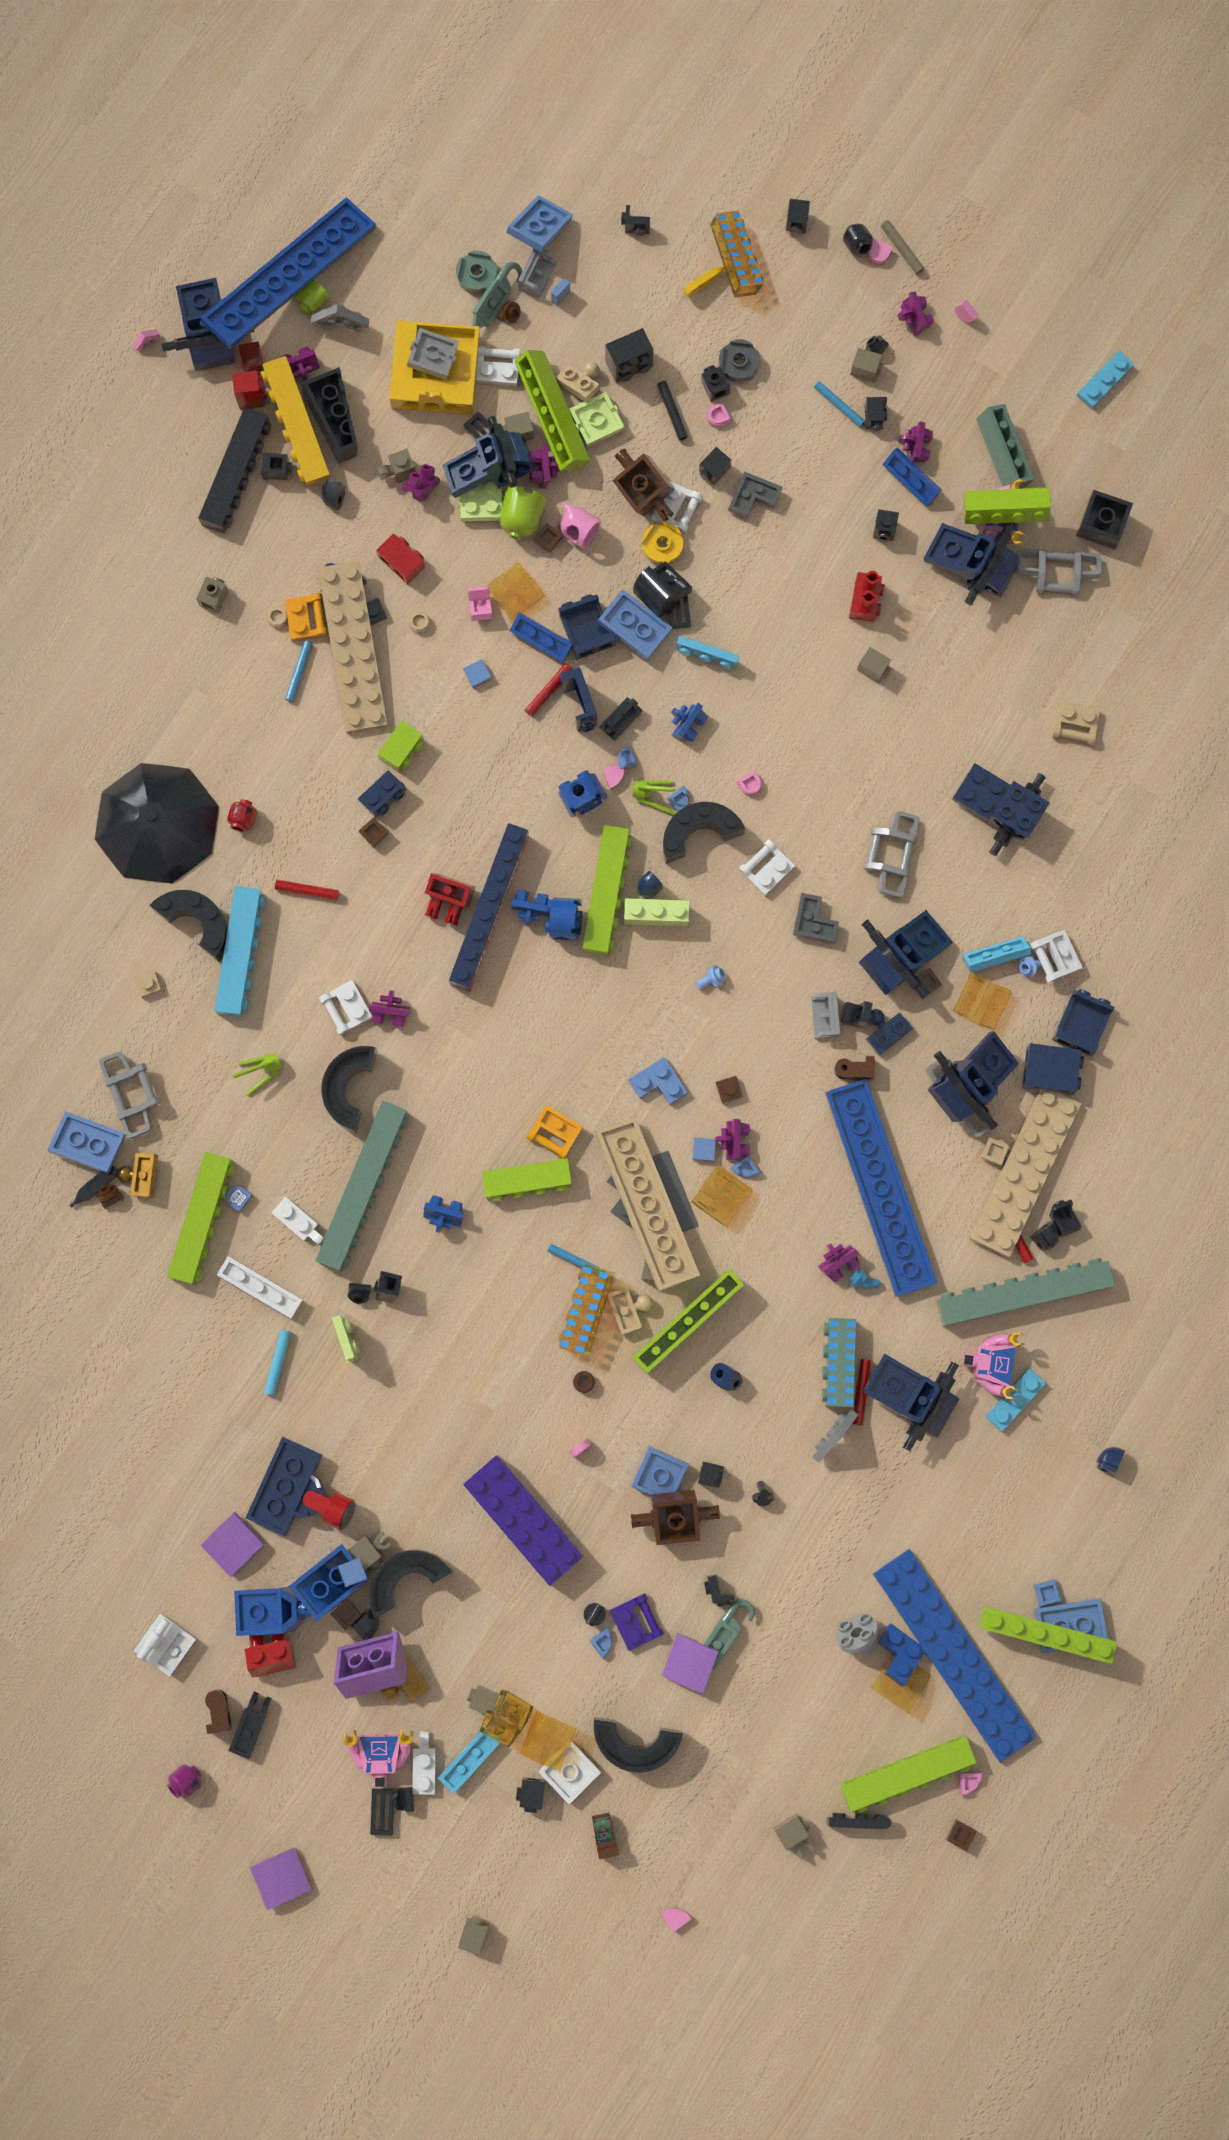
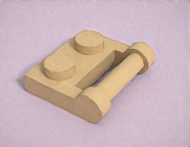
M1059 700L1052 737L1058 738L1060 736L1084 741L1088 745H1094L1100 709ZM1061 724L1087 729L1089 733L1063 729Z

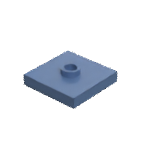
M649 1446L631 1487L648 1495L677 1492L689 1467V1463Z

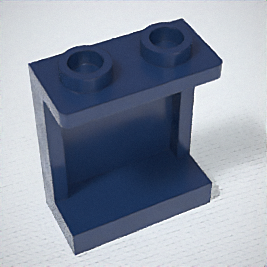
M586 595L580 601L574 603L571 601L566 602L558 609L567 638L574 643L572 651L576 660L615 646L613 632H608L597 623L603 614L598 595Z
M578 667L561 673L560 681L563 693L576 690L584 714L575 717L577 732L593 730L594 726H597V712L581 668Z
M1079 989V991L1075 990L1071 994L1052 1040L1070 1048L1081 1050L1082 1053L1092 1057L1097 1051L1099 1040L1115 1007L1110 1005L1111 1002L1106 999L1091 997V993L1082 989Z
M1030 1043L1026 1048L1022 1088H1039L1068 1092L1069 1095H1074L1081 1088L1082 1079L1078 1077L1079 1069L1083 1068L1084 1056H1081V1050Z

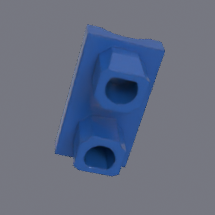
M700 703L692 704L689 709L685 705L680 710L673 708L671 713L675 718L672 723L677 726L672 734L673 737L676 739L682 738L688 742H692L698 732L690 727L694 721L699 726H702L708 719V715L701 710L703 706Z
M518 889L515 899L511 900V909L522 911L518 912L517 918L525 919L524 925L529 926L530 921H539L538 915L549 917L550 912L547 911L548 895L537 893L536 902L531 903L528 902L529 892Z
M435 1195L431 1197L429 1203H425L423 1217L430 1219L429 1224L436 1225V1232L440 1233L442 1227L450 1229L451 1225L461 1227L463 1220L462 1203L452 1201L449 1209L442 1207L443 1199Z

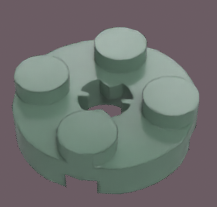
M471 251L464 258L462 256L456 266V275L460 287L472 293H481L487 290L492 280L497 277L496 263H494L489 254L483 251ZM479 268L482 273L475 276L471 271Z

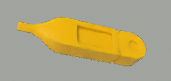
M729 264L713 267L686 285L683 293L688 298L717 280L721 273L729 267Z

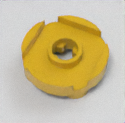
M667 522L651 525L643 534L642 551L651 562L660 565L666 561L670 565L680 557L683 551L682 534L676 526ZM664 539L667 540V547L660 548L657 542Z

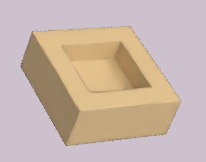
M155 970L134 977L141 998L162 991Z
M989 1137L981 1158L1001 1166L1009 1145Z

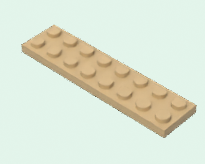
M354 561L318 567L346 733L386 727L388 724L360 562Z
M1039 1089L969 1238L970 1240L1007 1258L1011 1256L1081 1106L1080 1102L1057 1091Z
M636 1117L596 1130L595 1136L658 1291L660 1292L699 1278V1271Z

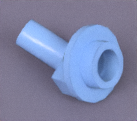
M1033 956L1022 957L1018 963L1020 972L1026 977L1034 976L1037 968L1042 967L1039 959L1034 960Z
M714 965L707 970L708 976L696 982L699 990L711 983L715 987L721 986L725 983L726 974L722 968Z

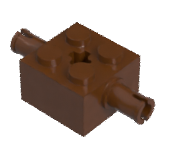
M626 449L620 450L621 454L617 453L615 458L625 470L612 480L636 513L645 516L654 508L663 522L669 520L668 516L672 517L674 513L664 502V498L673 492L675 488L650 456L643 453L633 461Z
M695 1490L651 1494L652 1510H650V1513L631 1514L632 1529L647 1526L654 1528L656 1545L700 1541L699 1523L703 1520L720 1519L719 1505L699 1507Z

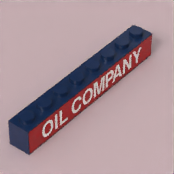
M510 823L506 827L450 975L449 983L451 986L471 992L529 838L527 829Z

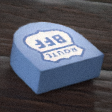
M234 1186L228 1190L226 1200L230 1206L241 1212L253 1195L240 1186Z

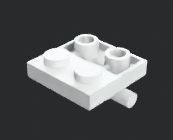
M161 1613L137 1645L134 1652L138 1654V1658L143 1661L147 1660L170 1677L197 1639Z

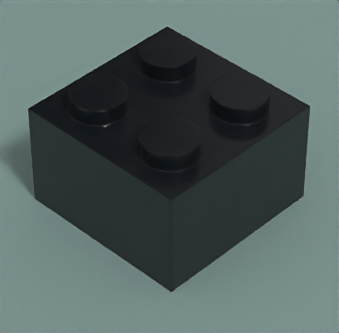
M643 328L605 344V362L615 383L619 381L625 382L631 379L633 375L646 373L653 367L654 349Z
M1093 490L1076 536L1116 549L1121 540L1133 503Z

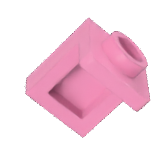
M489 587L469 588L471 621L492 619Z

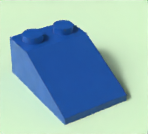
M342 1544L288 1586L316 1622L350 1597L369 1580L367 1577V1580L345 1588L338 1566L354 1559Z

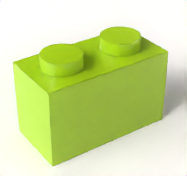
M401 721L378 752L379 760L398 773H401L403 769L406 770L412 762L411 757L414 753H419L423 748V734L404 721Z

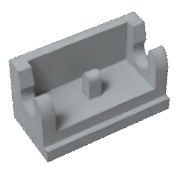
M533 249L518 280L519 290L540 298L556 265V260L552 259L554 256L552 253L543 250L541 253Z
M837 992L815 994V996L811 997L815 1039L839 1037Z

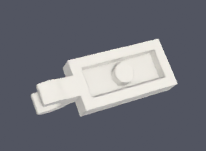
M287 1197L273 1210L272 1214L303 1241L310 1237L319 1246L323 1244L325 1238L315 1231L319 1225Z
M429 1731L420 1732V1747L413 1748V1794L435 1795L436 1748L429 1747Z

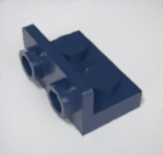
M388 770L358 798V801L377 818L379 815L383 816L390 809L389 805L394 801H399L405 795L406 787Z

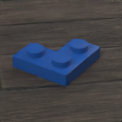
M890 1623L877 1643L895 1656L884 1674L903 1687L926 1651L919 1643Z

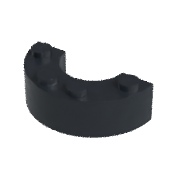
M714 802L690 804L679 810L671 818L665 829L663 837L665 864L685 857V841L696 830H714L725 842L743 835L745 826L732 810Z
M175 890L161 895L149 905L153 911L168 923H172L175 919L183 916H190L200 920L203 926V938L199 946L216 961H221L224 955L228 926L223 914L211 899L196 891Z
M372 1046L353 1047L340 1053L329 1064L322 1079L321 1094L326 1110L337 1124L353 1133L357 1132L361 1111L348 1103L346 1087L349 1080L356 1074L363 1071H373L378 1051L376 1047Z
M416 1549L403 1551L387 1559L378 1568L370 1586V1607L375 1619L397 1606L394 1599V1589L404 1575L410 1573L421 1574L434 1584L453 1572L451 1566L437 1554Z
M594 1717V1735L601 1753L614 1766L629 1772H649L663 1766L674 1756L683 1736V1732L680 1730L660 1727L657 1737L651 1743L645 1746H632L620 1738L616 1720Z

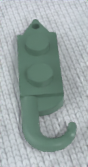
M506 263L496 279L492 280L472 311L474 314L472 326L482 328L491 325L511 294V286L506 277L512 269H515L518 273V283L522 273V268L518 263Z
M738 1599L728 1607L703 1644L719 1650L712 1668L713 1670L739 1633V1624L733 1618L740 1607H746L750 1613L749 1621H752L755 1616L753 1605L745 1599Z

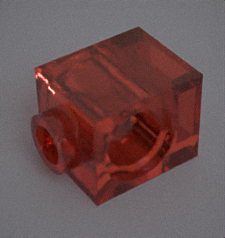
M259 341L238 345L244 372L257 371L258 376H260L261 371H264L262 365L264 360ZM250 359H257L254 363H248Z

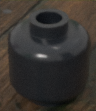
M857 223L847 227L843 235V242L852 254L864 255L870 251L873 237L865 225Z

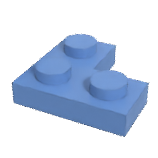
M665 1057L628 1080L639 1098H642L658 1087L669 1105L688 1093Z

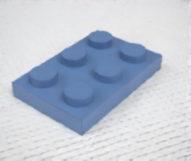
M538 195L508 226L506 233L542 253L572 221L573 214Z
M623 589L597 621L599 625L608 632H613L616 638L646 661L673 628Z
M65 1111L48 1151L109 1174L126 1135L120 1131Z
M1100 1598L1034 1608L1035 1617L1038 1621L1108 1639ZM1040 1645L1042 1654L1062 1651Z

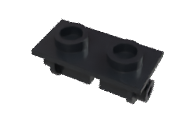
M627 697L599 728L615 741L643 710L637 706L638 702L635 699Z

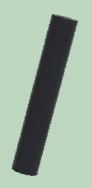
M661 381L657 384L677 438L679 441H683L688 438L687 432L667 381Z

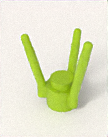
M635 780L632 797L638 798L637 802L645 803L673 816L677 813L646 799V797L650 798L651 790L674 792L675 788L655 786L674 784L673 781Z
M276 1053L239 1062V1066L261 1062V1064L232 1075L233 1078L246 1075L261 1068L264 1069L266 1074L270 1072L267 1077L246 1093L247 1096H250L273 1077L279 1075L278 1070H281L282 1066Z

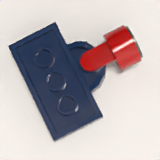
M282 1437L245 1518L280 1535L287 1536L295 1516L305 1518L319 1512L323 1514V1523L342 1530L349 1524L354 1514L356 1503L355 1500L338 1492L331 1499L326 1497L323 1483L314 1476L323 1455Z

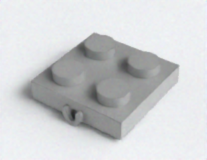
M419 328L415 342L412 341L410 347L412 351L407 367L447 380L451 365H454L456 359L455 353L459 341Z

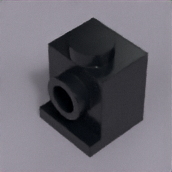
M714 365L705 368L704 373L701 374V382L710 402L729 395L730 384L727 382L721 366L715 368Z
M866 397L864 405L866 429H871L872 431L883 429V423L887 421V397Z
M263 453L261 464L263 480H288V475H292L293 462H289L288 454Z
M381 1271L379 1279L376 1280L374 1292L377 1293L376 1300L393 1303L399 1296L402 1276Z
M702 1461L698 1483L719 1488L724 1466Z

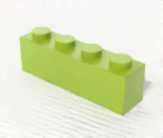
M1049 487L964 491L963 513L965 524L1049 521L1051 511Z
M568 1158L482 1171L486 1199H491V1202L503 1201L505 1196H512L513 1199L523 1198L525 1193L534 1192V1195L547 1194L546 1190L555 1189V1192L567 1191L568 1187L572 1186Z

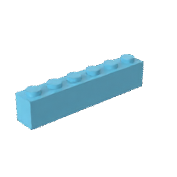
M235 886L214 1010L218 1015L243 1018L244 1012L247 1013L249 1000H246L247 991L250 992L252 987V979H249L250 971H254L255 968L253 953L254 950L258 949L259 938L256 937L257 929H261L262 925L260 909H264L265 896H263L260 889Z

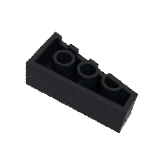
M340 367L302 382V394L338 464L356 457L357 441Z

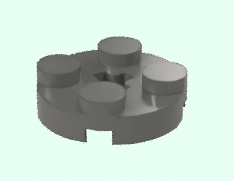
M733 340L720 351L719 366H721L725 377L732 381L742 382L751 380L759 369L760 354L753 347V344L747 340ZM738 356L742 357V360L745 361L741 365L734 362Z

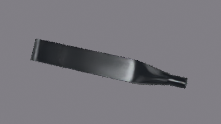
M112 1166L109 1174L99 1172L79 1189L75 1200L69 1206L72 1208L78 1203L89 1201L103 1186L108 1185L109 1182H112L117 1177L118 1169Z

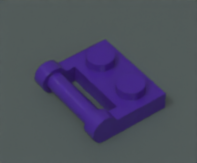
M646 1593L610 1610L628 1651L665 1634L663 1629L659 1628L649 1607ZM639 1604L651 1633L645 1634L633 1606Z

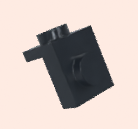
M626 205V212H622L621 225H625V233H633L639 236L649 234L650 217L630 216V205Z
M864 1001L857 1005L846 1002L841 1022L859 1028L869 1024L874 1015L872 1010L873 1003Z
M1071 1199L1056 1202L1049 1214L1051 1220L1055 1221L1059 1229L1060 1237L1079 1231L1082 1227L1072 1210L1073 1202Z
M717 1575L707 1576L708 1581L704 1582L706 1595L711 1594L712 1603H717L718 1607L731 1604L730 1600L735 1599L734 1594L720 1596Z

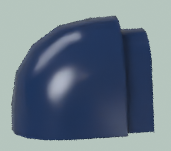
M648 871L638 882V893L643 898H652L663 889V884L652 872Z
M718 1363L711 1370V1380L721 1389L735 1391L742 1384L740 1373L726 1364Z
M1117 1447L1103 1450L1096 1460L1098 1463L1097 1468L1114 1477L1125 1450Z

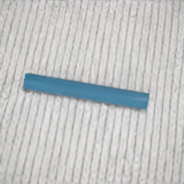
M820 381L814 386L816 390L859 427L864 425L866 421Z
M304 641L285 698L286 701H294L312 643L309 641Z
M553 1244L548 1248V1252L582 1269L584 1267L592 1269L591 1273L599 1276L600 1272L609 1274L608 1271Z

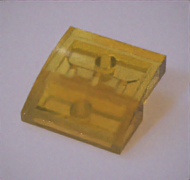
M516 562L486 585L489 587V594L500 605L511 621L517 617L519 612L523 613L545 596L519 562Z
M970 973L953 1011L982 1026L995 1030L1012 991L991 983V980Z
M717 1165L691 1203L727 1227L753 1189Z
M891 1653L883 1665L882 1671L870 1688L909 1714L928 1683L931 1674L916 1666L907 1683L903 1687L884 1674L895 1657Z
M501 1690L494 1711H486L480 1732L502 1745L510 1747L527 1724L534 1706L509 1691Z
M536 1711L520 1754L560 1771L577 1728Z

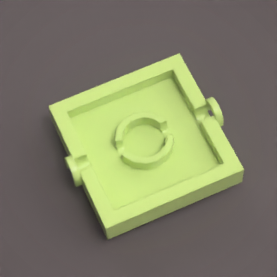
M606 392L591 398L587 403L583 402L569 409L576 428L587 447L624 430V425L618 415V408L616 405L613 406Z
M492 479L458 497L459 506L461 507V522L500 521L504 496H502V487L498 488Z
M342 1316L332 1317L331 1319L347 1360L346 1363L354 1362V1360L358 1359L357 1354L360 1353L357 1341L351 1338L350 1333L353 1332L351 1323Z

